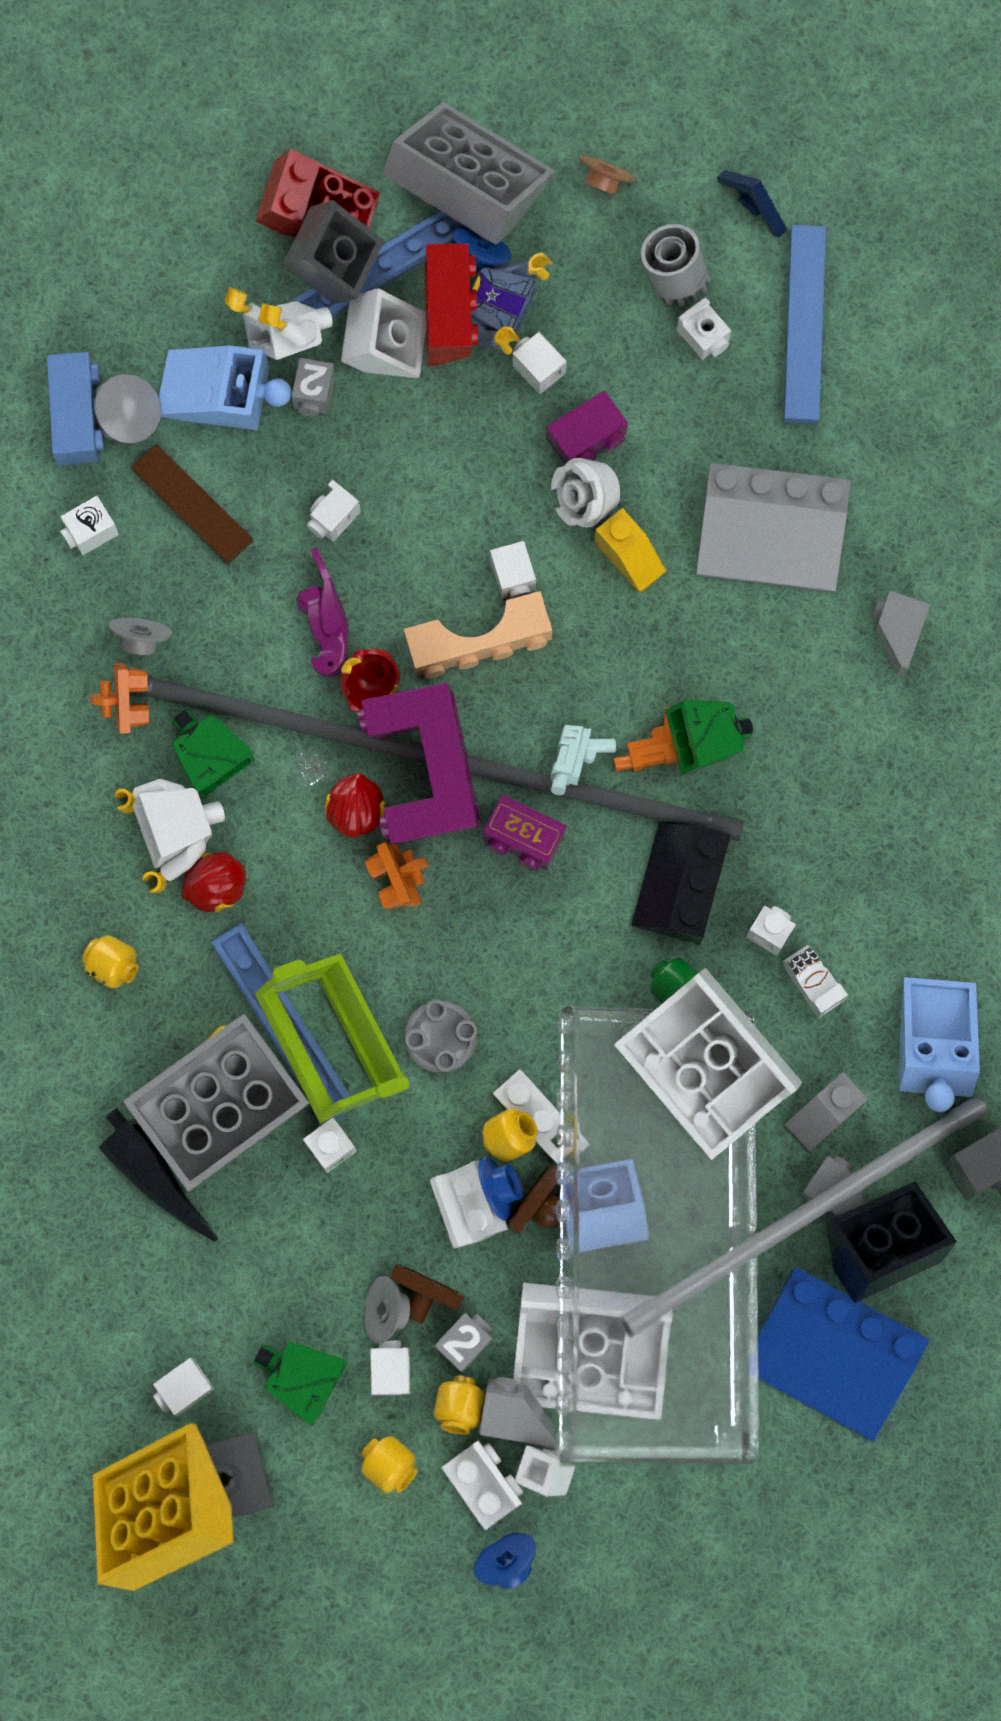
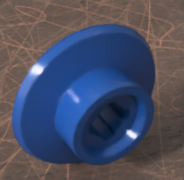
M468 227L459 228L454 232L456 244L469 245V255H475L476 271L478 272L482 268L491 269L493 265L505 264L511 259V251L502 241L495 245L491 241L481 238L478 233Z
M483 1157L478 1164L479 1179L483 1193L494 1213L500 1219L508 1220L513 1213V1201L523 1197L521 1180L512 1165L505 1164L499 1167L492 1159Z
M511 1533L491 1544L480 1553L475 1562V1577L486 1585H499L504 1589L519 1586L529 1577L532 1570L531 1563L536 1552L534 1539L525 1533Z

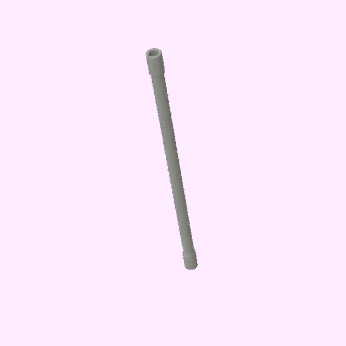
M974 1095L950 1110L946 1116L652 1300H647L619 1318L623 1330L629 1337L637 1335L659 1321L663 1315L950 1134L957 1130H962L987 1114V1107L984 1101L979 1096Z

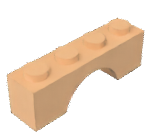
M541 591L506 600L505 612L500 623L485 635L462 637L447 630L437 619L405 628L404 636L416 677L424 676L425 679H433L445 674V669L458 666L460 670H465L477 666L479 660L492 657L493 660H501L513 655V650L526 647L528 651L543 648L547 645V641L552 640V627Z

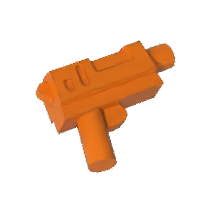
M664 713V726L654 728L651 731L652 738L627 743L628 755L613 758L616 772L632 769L634 773L655 765L678 763L666 713Z

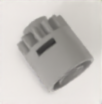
M680 224L665 225L651 232L642 245L641 259L657 299L664 298L666 306H671L674 299H677L680 308L685 306V300L687 299L697 303L696 292L707 293L705 282L711 280L697 235L690 228Z

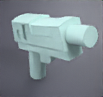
M565 725L562 729L557 748V760L552 767L550 779L553 782L551 792L555 795H563L567 785H578L583 762L593 763L596 753H615V739H589L591 729H586L583 726Z

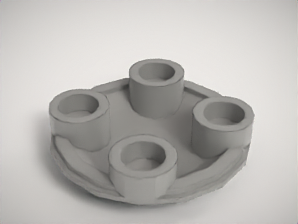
M121 374L109 378L97 388L95 414L102 434L106 438L115 439L122 443L134 444L146 440L155 432L161 419V404L156 391L147 381L136 375Z
M432 1000L420 1006L410 1016L405 1028V1045L410 1057L420 1067L431 1072H450L460 1068L471 1057L476 1046L477 1028L471 1016L461 1006L449 1001Z

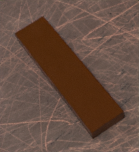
M157 444L131 466L132 471L227 565L253 542L252 537Z

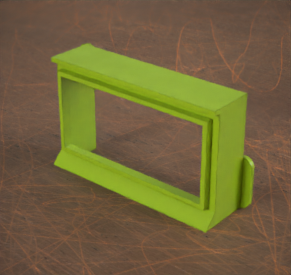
M341 953L308 965L302 960H295L278 966L272 971L273 977L254 993L319 1123L376 1099L387 1098L409 1088V1080L403 1075ZM317 979L373 1085L370 1089L337 1101L334 1104L278 996V993Z

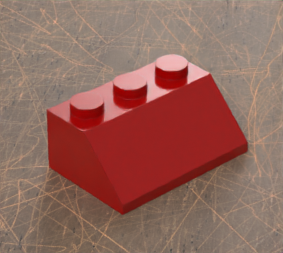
M426 244L424 276L427 366H437L469 357L472 345H478V324H471V311H477L476 289H470V277L476 276L475 255H469L468 244Z

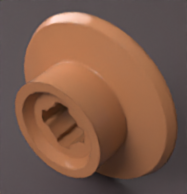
M579 155L580 162L589 168L584 181L595 188L616 194L621 181L634 182L636 180L635 176L625 170L590 156Z

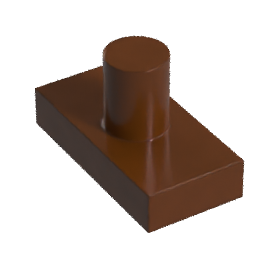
M400 1263L395 1266L390 1276L393 1281L414 1290L409 1300V1319L421 1324L424 1323L434 1300L454 1310H458L466 1296Z

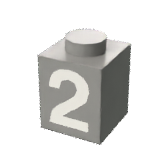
M299 358L291 395L293 408L298 409L299 413L311 417H316L319 413L328 415L336 377L333 363Z
M464 1313L434 1346L462 1373L493 1340L488 1335L492 1328L478 1314L470 1318Z

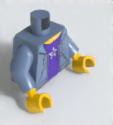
M536 253L526 262L495 266L491 269L482 268L475 283L470 282V289H476L477 311H471V324H478L479 346L501 348L506 355H509L512 352L511 346L513 342L520 341L517 333L536 294V279L533 278L537 276L541 280H547L549 277V273L543 267L551 265L552 261L544 253Z

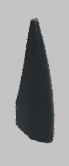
M118 1108L110 1112L106 1118L116 1131L99 1147L109 1161L142 1193L163 1210L214 1242L218 1240V1236L186 1197L166 1160L137 1120H127Z

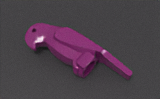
M312 548L311 554L324 582V587L314 586L299 592L296 601L298 609L307 614L312 636L322 649L317 658H311L313 669L318 675L323 677H334L342 673L341 669L348 660L349 623L330 574L317 548Z

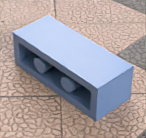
M89 352L47 355L52 453L57 465L99 462V450L105 449L104 435L101 429H97V417L95 414V385L101 384L99 365L93 364Z

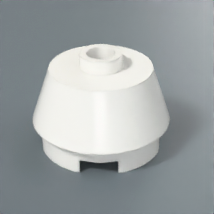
M573 458L565 466L557 468L553 475L551 490L557 489V498L560 507L555 509L560 518L570 526L593 527L618 506L620 500L619 481L612 468L605 463L583 458Z

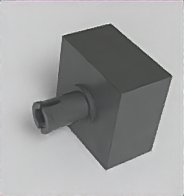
M332 200L310 207L282 265L333 304L357 299L384 240Z
M1001 1127L943 1162L965 1200L974 1197L989 1187L992 1190L996 1188L1001 1196Z
M257 1432L205 1445L231 1504L232 1518L276 1506Z

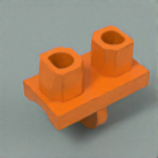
M114 663L115 693L111 692V681H100V693L90 695V703L101 706V717L105 718L112 717V705H115L116 727L119 728V733H131L130 727L149 724L148 704L129 703V692L148 691V675L146 670L128 669L125 663Z
M384 842L376 846L378 853L366 860L365 865L373 879H379L387 874L390 878L392 885L378 892L383 907L385 909H394L402 906L414 907L421 904L422 900L416 886L425 883L421 871L429 867L427 859L420 858L416 860L411 849L401 853L398 844L389 845L388 842Z

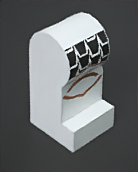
M804 946L783 960L785 970L818 1019L846 1000L847 992L840 983L836 982L828 969L823 966L821 960L810 946Z

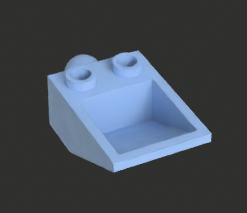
M229 345L168 350L159 394L161 417L258 431L264 398L272 406H283L291 398V388L283 379H272L267 383L270 364L264 350ZM251 375L250 384H247L245 378Z
M904 977L899 1049V1091L925 1093L927 1106L933 1111L944 1112L951 1108L955 1096L973 1097L980 1073L976 983Z

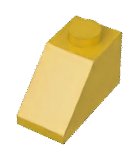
M623 508L595 529L594 543L639 594L666 573V569L648 537Z

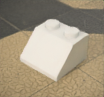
M379 288L359 294L357 299L349 301L341 362L366 373L420 378L426 333V312Z

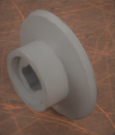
M123 617L109 622L111 632L121 637V649L133 654H153L156 651L157 642L166 641L172 635V630L168 626L160 622L141 618Z
M388 1276L377 1278L372 1283L366 1298L365 1329L371 1341L380 1344L389 1340L395 1330H402L406 1326L410 1315L408 1297L404 1293L399 1292L396 1283Z

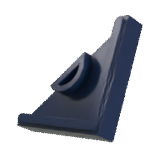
M724 170L717 176V181L721 185L735 188L742 195L738 201L755 218L761 213L775 237H780L787 231L783 220L760 179Z

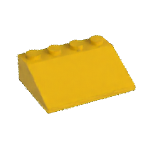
M190 1423L93 1474L97 1580L99 1585L135 1591L234 1542L231 1504L196 1424Z

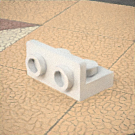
M480 1160L473 1161L450 1173L438 1175L430 1179L454 1248L480 1242L508 1229L505 1220L500 1219L494 1213L483 1193L478 1173Z
M477 1441L441 1468L484 1530H486L522 1503L518 1496L524 1492L514 1482L515 1479L511 1474L505 1478L496 1467L501 1462V1459L489 1442L482 1447L479 1441Z

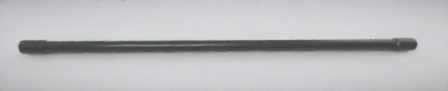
M148 675V691L130 692L146 697H158L426 763L424 748L421 743L392 736L374 739L359 728L159 680ZM467 755L472 775L553 794L551 792L553 782L548 774ZM578 782V785H567L565 793L558 795L673 824L698 825L731 834L730 839L740 841L744 820L715 813L707 814Z

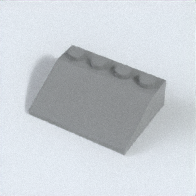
M442 102L393 141L382 174L391 179L397 186L405 188L420 197L426 204L432 205L449 215L455 222L462 223L478 233L481 238L497 245L518 224L554 176L555 170Z
M710 463L696 575L836 592L851 480Z
M245 1014L238 1017L123 1101L188 1192L198 1187L310 1104Z

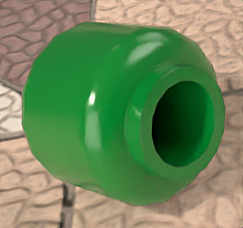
M676 958L669 962L663 960L651 972L650 976L653 978L650 991L663 1004L695 977L698 972L681 958Z

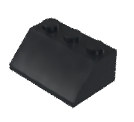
M659 824L631 926L701 945L731 834L698 825Z
M916 1181L832 1218L826 1223L834 1273L854 1303L941 1263L957 1242Z

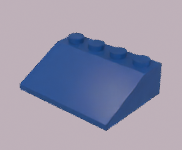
M795 1267L791 1270L740 1369L874 1441L913 1374L929 1339L860 1301L854 1303L849 1295Z

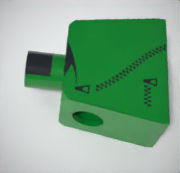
M683 700L665 710L681 775L694 772L742 752L744 749L742 739H748L753 734L751 720L747 717L737 719L734 705L730 702Z
M187 709L179 713L172 720L173 725L181 734L180 737L171 743L193 788L197 790L200 800L255 761L251 749L212 714L198 722L190 710Z
M289 1341L282 1354L263 1344L253 1364L271 1374L264 1388L306 1423L314 1426L348 1362L339 1357Z

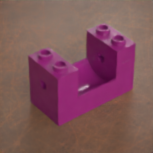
M446 682L361 700L363 709L357 710L361 730L368 733L369 737L380 739L420 730L434 797L384 808L385 816L380 817L383 837L390 838L391 844H401L482 827L453 686Z

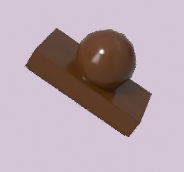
M554 1166L546 1167L513 1211L511 1217L506 1221L507 1228L515 1234H520L531 1218L537 1226L543 1229L558 1227L566 1216V1206L560 1196L550 1193V1191L563 1173Z

